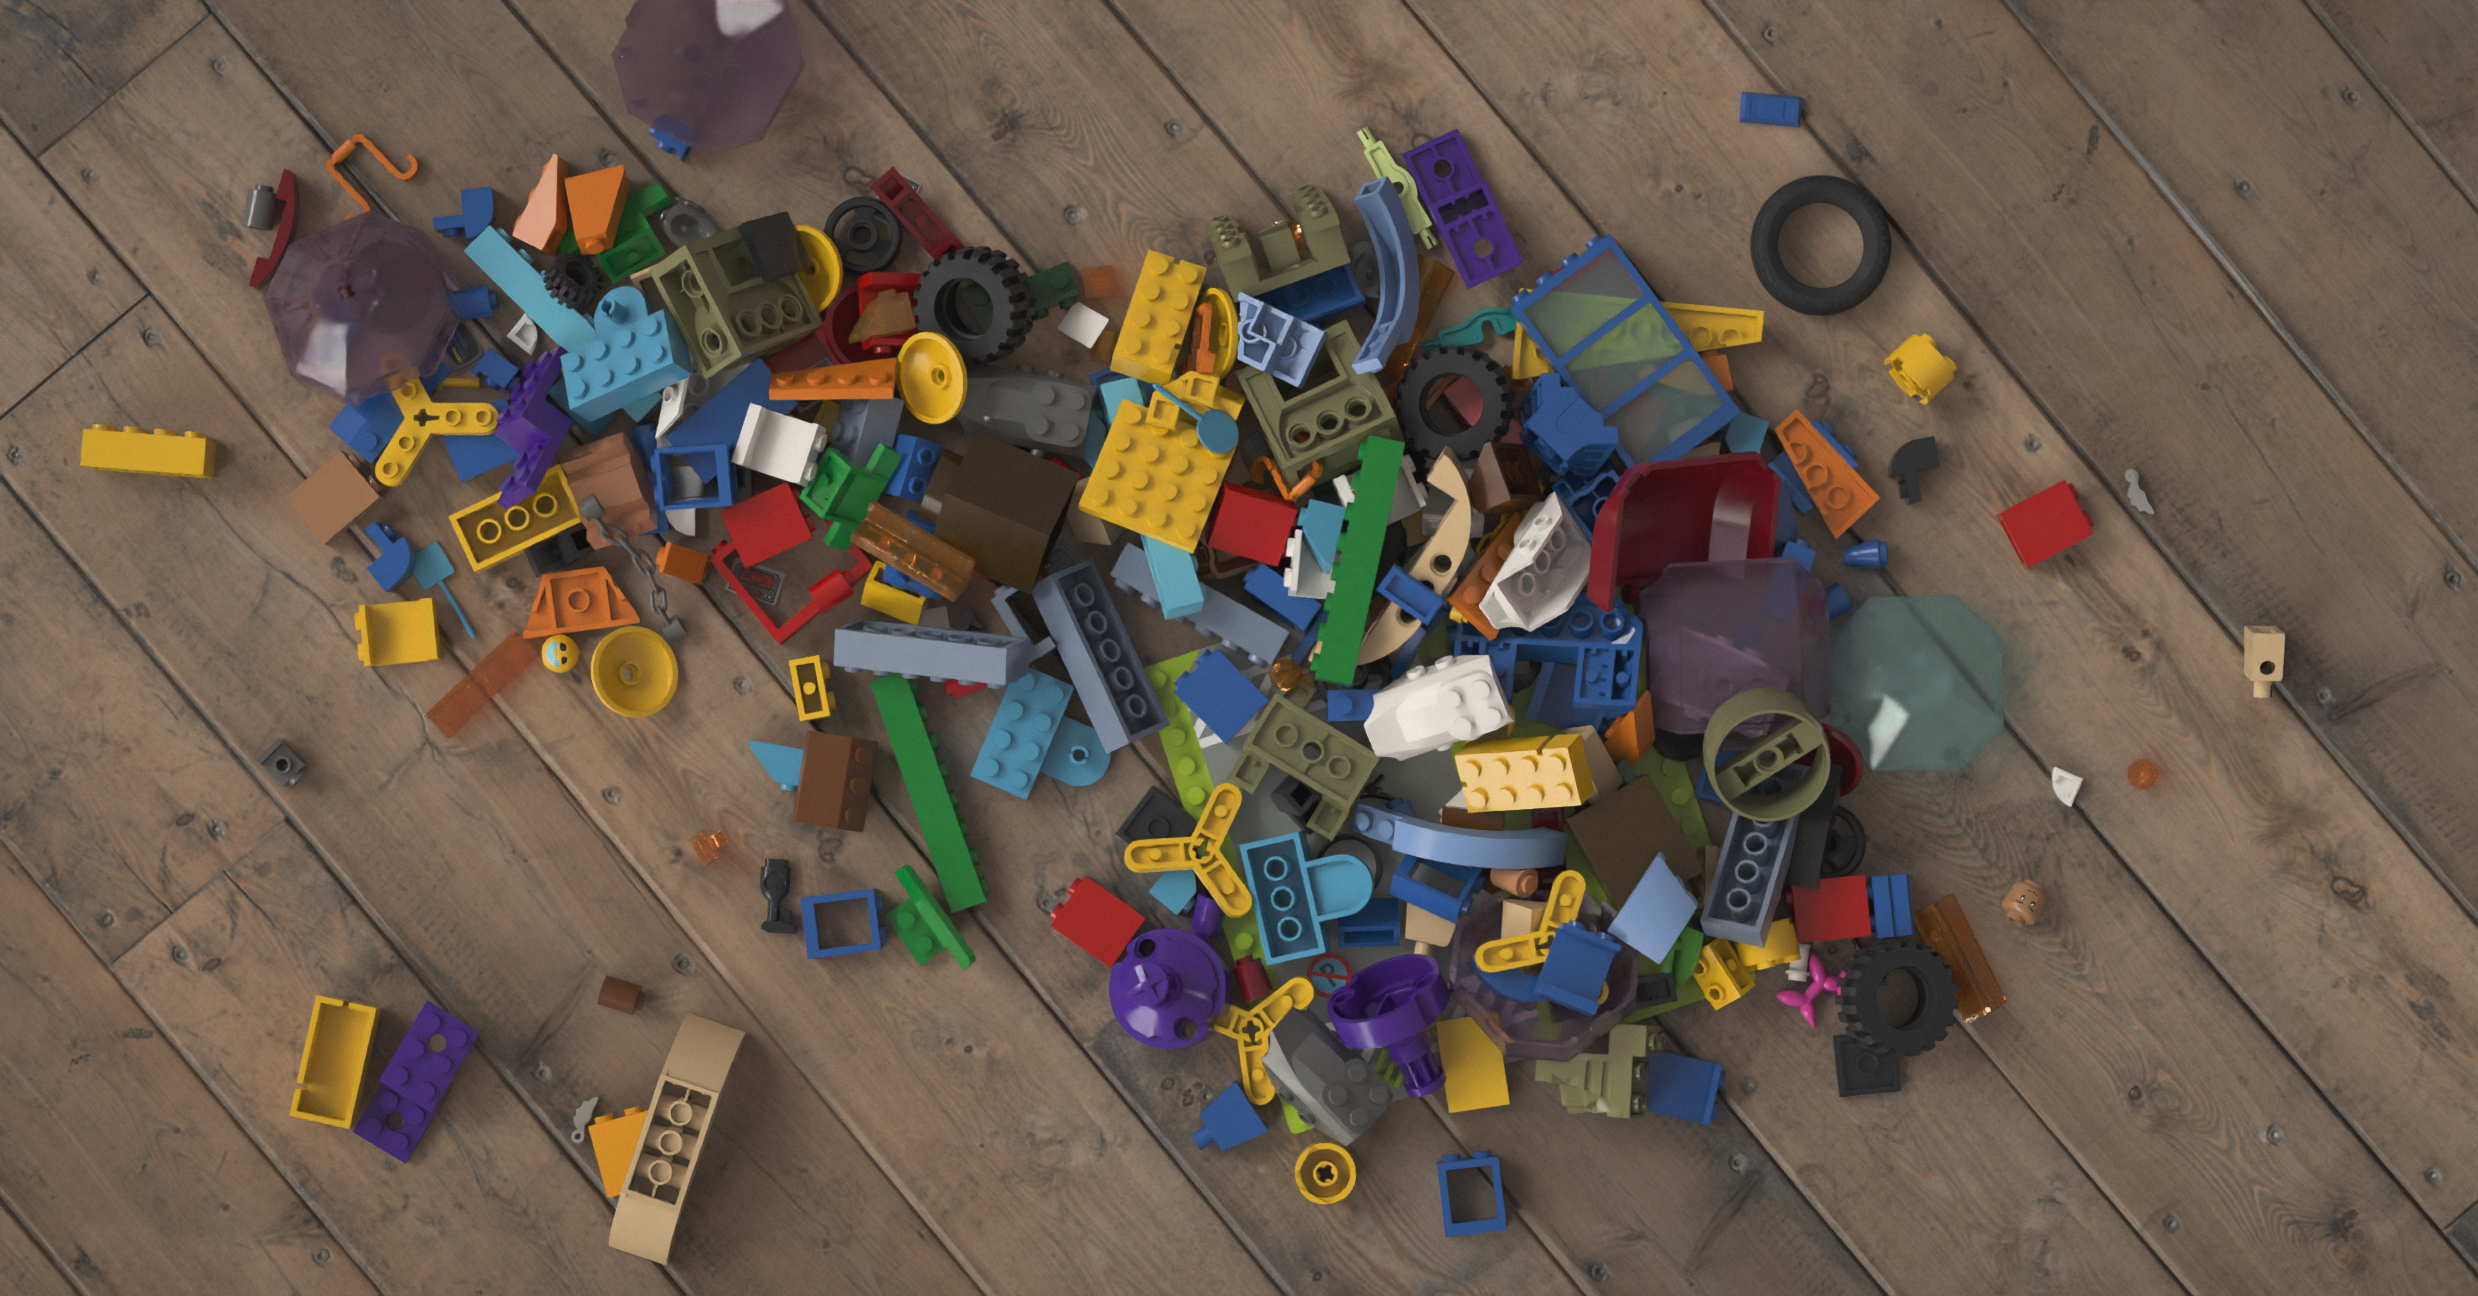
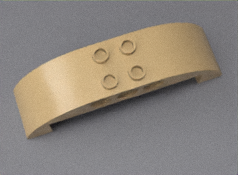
M1445 446L1430 469L1427 481L1455 500L1407 571L1419 581H1430L1434 585L1431 589L1439 595L1443 591L1448 594L1458 579L1459 573L1456 571L1462 562L1469 542L1473 519V506L1471 504L1468 477L1454 451ZM1438 555H1446L1451 561L1449 563H1440L1436 557ZM1389 599L1362 639L1356 665L1372 662L1396 650L1415 633L1422 622L1413 615L1405 613L1400 606ZM1317 641L1312 648L1309 661L1312 662L1314 653L1320 654L1321 641Z

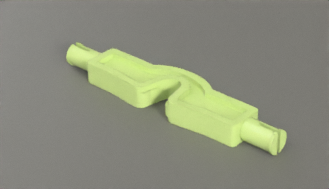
M1368 126L1363 128L1368 140L1362 130L1358 131L1356 134L1366 147L1364 155L1377 179L1388 176L1392 184L1400 183L1403 185L1404 189L1398 196L1407 215L1413 235L1419 234L1428 250L1433 248L1427 237H1429L1434 247L1438 245L1439 242L1429 228L1432 222L1417 199V187L1411 175L1405 169L1396 165L1383 142H1376Z

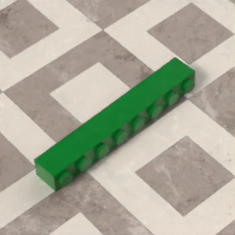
M1372 435L1368 436L1367 442H1360L1357 460H1361L1362 465L1360 473L1354 471L1350 490L1356 491L1353 503L1347 502L1343 520L1349 521L1347 533L1340 532L1337 550L1342 551L1340 563L1334 562L1330 580L1336 581L1333 593L1327 592L1323 609L1324 611H1329L1327 623H1320L1317 641L1322 642L1320 654H1313L1310 671L1316 672L1314 680L1345 687L1352 686L1405 447L1404 442Z
M893 673L871 681L870 685L952 914L986 902V895L991 892L985 876L979 878L975 867L980 865V861L975 847L970 849L968 847L965 837L970 836L966 821L964 818L958 819L955 808L960 807L955 790L949 791L945 779L950 778L945 762L944 760L938 762L935 750L940 748L934 732L928 733L925 721H928L929 717L924 703H917L914 694L919 691L915 679L902 678V673Z

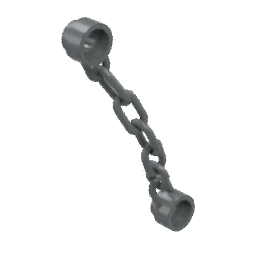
M593 493L582 500L583 503L579 505V509L589 522L592 519L596 521L600 527L599 534L603 539L616 546H624L632 554V561L639 572L644 576H648L653 587L649 594L651 610L653 613L660 615L666 623L662 629L670 642L675 640L679 642L689 636L677 615L669 619L665 613L668 607L666 591L663 587L657 586L653 577L656 566L648 553L642 549L636 550L628 542V535L623 530L612 524H604L601 517L606 512ZM607 528L622 535L619 537L620 542L605 535L609 532ZM640 554L648 561L651 570L649 567H646L644 571L637 560L641 559ZM661 591L663 608L659 605L655 608L654 592L656 595H659Z

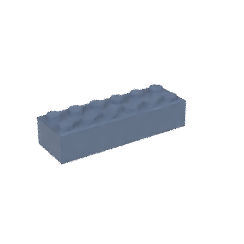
M1128 542L1110 573L1115 580L1113 584L1129 595L1136 591L1142 595L1140 598L1142 602L1158 610L1161 603L1145 551ZM1205 585L1207 599L1204 600L1200 612L1172 618L1184 625L1187 620L1194 623L1195 631L1209 639H1212L1214 635L1221 638L1222 646L1236 654H1239L1240 650L1250 654L1248 657L1249 661L1263 669L1267 665L1275 667L1291 638L1290 631Z
M1093 559L1054 573L1037 582L1032 591L1033 598L1106 754L1169 726V721Z
M857 619L835 629L834 665L844 666L845 671L862 672L863 669L873 670L875 675H891L892 672L902 673L901 677L907 679H917L921 675L930 676V681L947 682L949 679L959 680L961 685H977V682L987 683L988 688L1003 689L1006 688L1007 684L1016 683L1018 679L1029 674L1030 638Z
M1791 763L1744 793L1768 795L1783 791L1798 782L1810 767ZM1733 811L1700 919L1705 935L1762 948L1765 947L1791 861L1800 813L1784 820L1764 822L1748 819Z

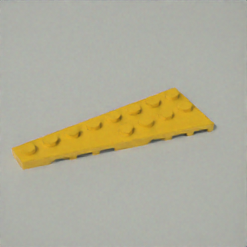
M1526 289V290L1530 293V292L1533 291L1534 289ZM1550 291L1525 309L1524 313L1559 358L1637 299ZM1660 301L1696 352L1758 343L1762 340L1764 311ZM1649 302L1565 364L1564 367L1570 372L1677 355L1684 348ZM1516 320L1511 379L1518 380L1541 376L1542 373H1555Z

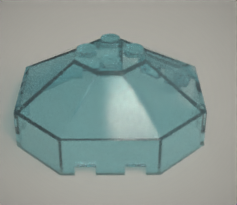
M1957 595L1866 598L1824 642L1825 695L1829 697V725L1841 730L1856 743L1862 753L1864 762L1873 771L1962 769L2004 725L2002 638Z

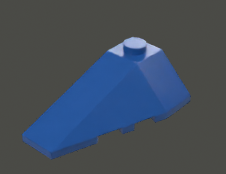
M427 351L411 362L430 398L438 390L437 388L441 382L453 371L430 351ZM383 380L347 403L328 428L370 463L376 465L405 417L388 385Z

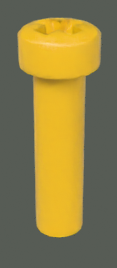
M446 377L437 389H443V387L479 388L480 379Z

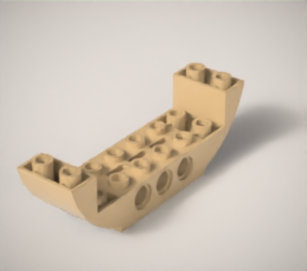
M687 1013L660 1074L621 1189L609 1236L610 1247L667 1266L677 1237L675 1232L729 1072L733 1062L737 1060L746 1032Z

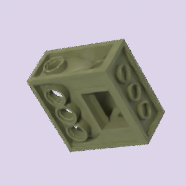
M738 226L688 243L649 269L705 380L754 362L758 357L761 359L783 351L824 325L798 273L766 282L763 281ZM785 307H788L791 317L784 313ZM713 338L719 340V349L714 345Z
M1347 320L1323 330L1328 335L1305 384L1331 371H1334L1337 378L1284 402L1281 395L1297 388L1296 386L1251 365L1235 372L1243 395L1247 396L1246 402L1291 491L1308 472L1313 470L1312 464L1309 463L1320 459L1324 468L1321 476L1317 478L1318 480L1309 489L1361 465L1362 461L1357 460L1360 442H1367L1368 437L1366 436L1370 434L1404 442L1397 417L1375 374L1369 371L1357 375L1352 367L1361 347ZM1306 431L1309 436L1308 441L1300 443L1296 437L1298 432Z

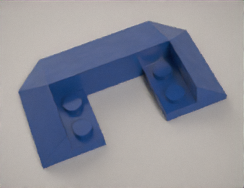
M1580 592L1568 611L1531 632L1520 627L1501 628L1497 637L1489 641L1470 622H1462L1461 624L1457 622L1453 658L1461 655H1489L1508 705H1512L1516 660L1577 664L1573 698L1574 708L1605 710L1607 721L1636 709L1643 622L1636 615L1633 616L1616 594L1614 595L1613 611L1605 612L1587 598V592Z

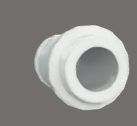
M1798 943L1801 959L1790 962L1789 970H1786V974H1788V980L1806 982L1807 976H1810L1807 969L1811 945Z

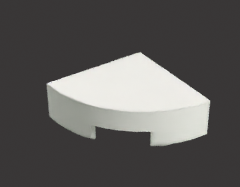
M525 312L507 337L532 356L538 345V329L533 319Z
M696 508L665 510L670 524L676 530L685 535L696 537Z
M2054 767L2051 777L2053 790L2060 801L2072 807L2083 778Z

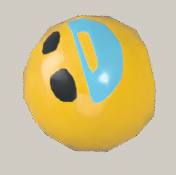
M557 634L551 636L542 646L543 663L553 672H567L579 660L580 651L577 643L566 635Z

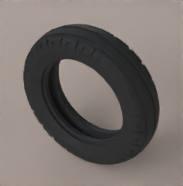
M1807 176L1791 181L1779 188L1761 207L1751 233V258L1760 282L1778 302L1803 314L1816 316L1834 315L1856 307L1877 289L1886 274L1890 262L1891 234L1882 209L1873 197L1860 186L1835 176ZM1812 203L1835 205L1846 211L1859 226L1863 237V256L1856 272L1845 282L1829 288L1810 287L1797 281L1785 269L1778 251L1779 233L1786 218L1802 206Z

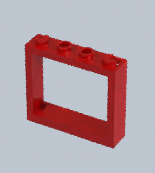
M795 483L791 484V487L797 486ZM823 519L831 528L834 521ZM723 540L711 550L714 555L709 560L779 645L786 642L822 612L813 600L778 628L723 562L737 550L733 540L729 543ZM853 542L848 550L859 563L850 569L848 573L855 583H858L871 572L874 565L857 544Z

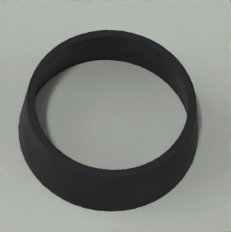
M1346 833L1337 835L1333 842L1327 841L1323 845L1317 859L1323 858L1330 846L1342 840H1356L1365 844L1372 851L1376 860L1374 890L1376 889L1383 874V860L1378 848L1372 841L1358 834Z

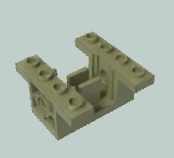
M1314 184L1302 186L1296 190L1297 193L1291 195L1293 207L1307 248L1297 251L1291 230L1286 222L1257 232L1267 260L1263 264L1257 265L1246 232L1244 233L1241 223L1238 224L1234 216L1220 215L1212 218L1210 224L1204 225L1212 243L1227 290L1234 303L1239 302L1238 295L1240 292L1253 297L1351 262L1338 225L1340 222L1337 213L1320 185L1315 187Z
M1290 674L1280 692L1273 695L1243 744V752L1229 773L1227 780L1254 795L1271 765L1276 766L1322 794V800L1306 824V827L1328 841L1333 842L1384 757H1377L1365 729L1356 742L1306 712L1305 709L1317 689ZM1307 746H1311L1321 752V755L1315 760H1309L1304 756L1303 750Z

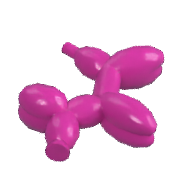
M1812 954L1808 965L1810 974L1815 981L1804 993L1794 990H1783L1777 993V998L1786 1005L1800 1006L1801 1015L1809 1021L1810 1027L1814 1028L1817 1027L1814 999L1823 989L1837 991L1838 995H1840L1841 987L1836 986L1837 977L1826 976V969L1822 960L1817 955ZM1842 971L1838 977L1844 978L1846 972Z

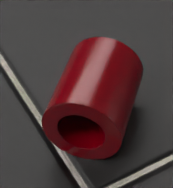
M1250 954L1235 961L1237 967L1233 968L1232 971L1246 1003L1274 992L1260 957L1254 959L1253 955Z

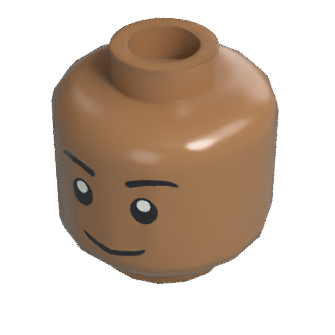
M2026 879L2024 882L2014 883L2002 902V908L2007 914L2006 919L2018 927H2022L2023 924H2036L2047 906L2046 891L2039 884Z

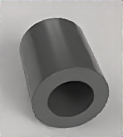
M255 184V190L248 189L242 226L273 231L278 199L275 198L276 194L273 193V187Z

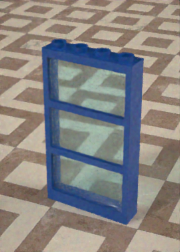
M1599 233L1585 244L1588 250L1579 257L1576 252L1572 253L1560 262L1564 268L1556 274L1549 270L1536 280L1539 286L1529 293L1525 288L1511 299L1514 305L1508 309L1554 372L1560 373V380L1565 387H1576V393L1596 412H1603V426H1618V445L1613 452L1626 470L1638 463L1680 459L1738 416L1741 411L1613 237L1609 234L1603 238Z

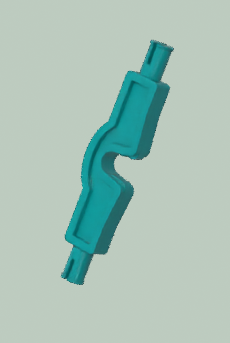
M1485 308L1472 314L1465 323L1441 330L1437 333L1438 337L1420 342L1421 348L1433 344L1434 346L1422 350L1423 353H1427L1431 349L1452 345L1469 346L1482 343L1484 336L1481 325L1484 321H1490L1494 330H1496V334L1502 336L1516 329V319L1508 308L1503 310L1499 308Z

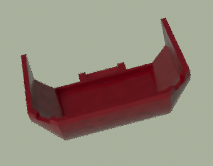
M1756 451L1644 462L1631 466L1621 475L1597 516L1592 538L1587 598L1603 611L1612 612L1615 586L1625 585L1621 592L1625 604L1636 603L1638 599L1663 596L1681 598L1684 594L1685 578L1712 574L1743 579L1762 594L1769 593L1782 479L1764 462L1765 460ZM1670 580L1668 584L1640 587V583Z

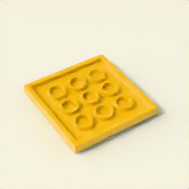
M1123 398L1080 500L1078 509L1194 554L1237 444L1231 451L1224 454L1214 453L1200 442L1196 426L1178 420L1175 431L1145 424L1149 408Z

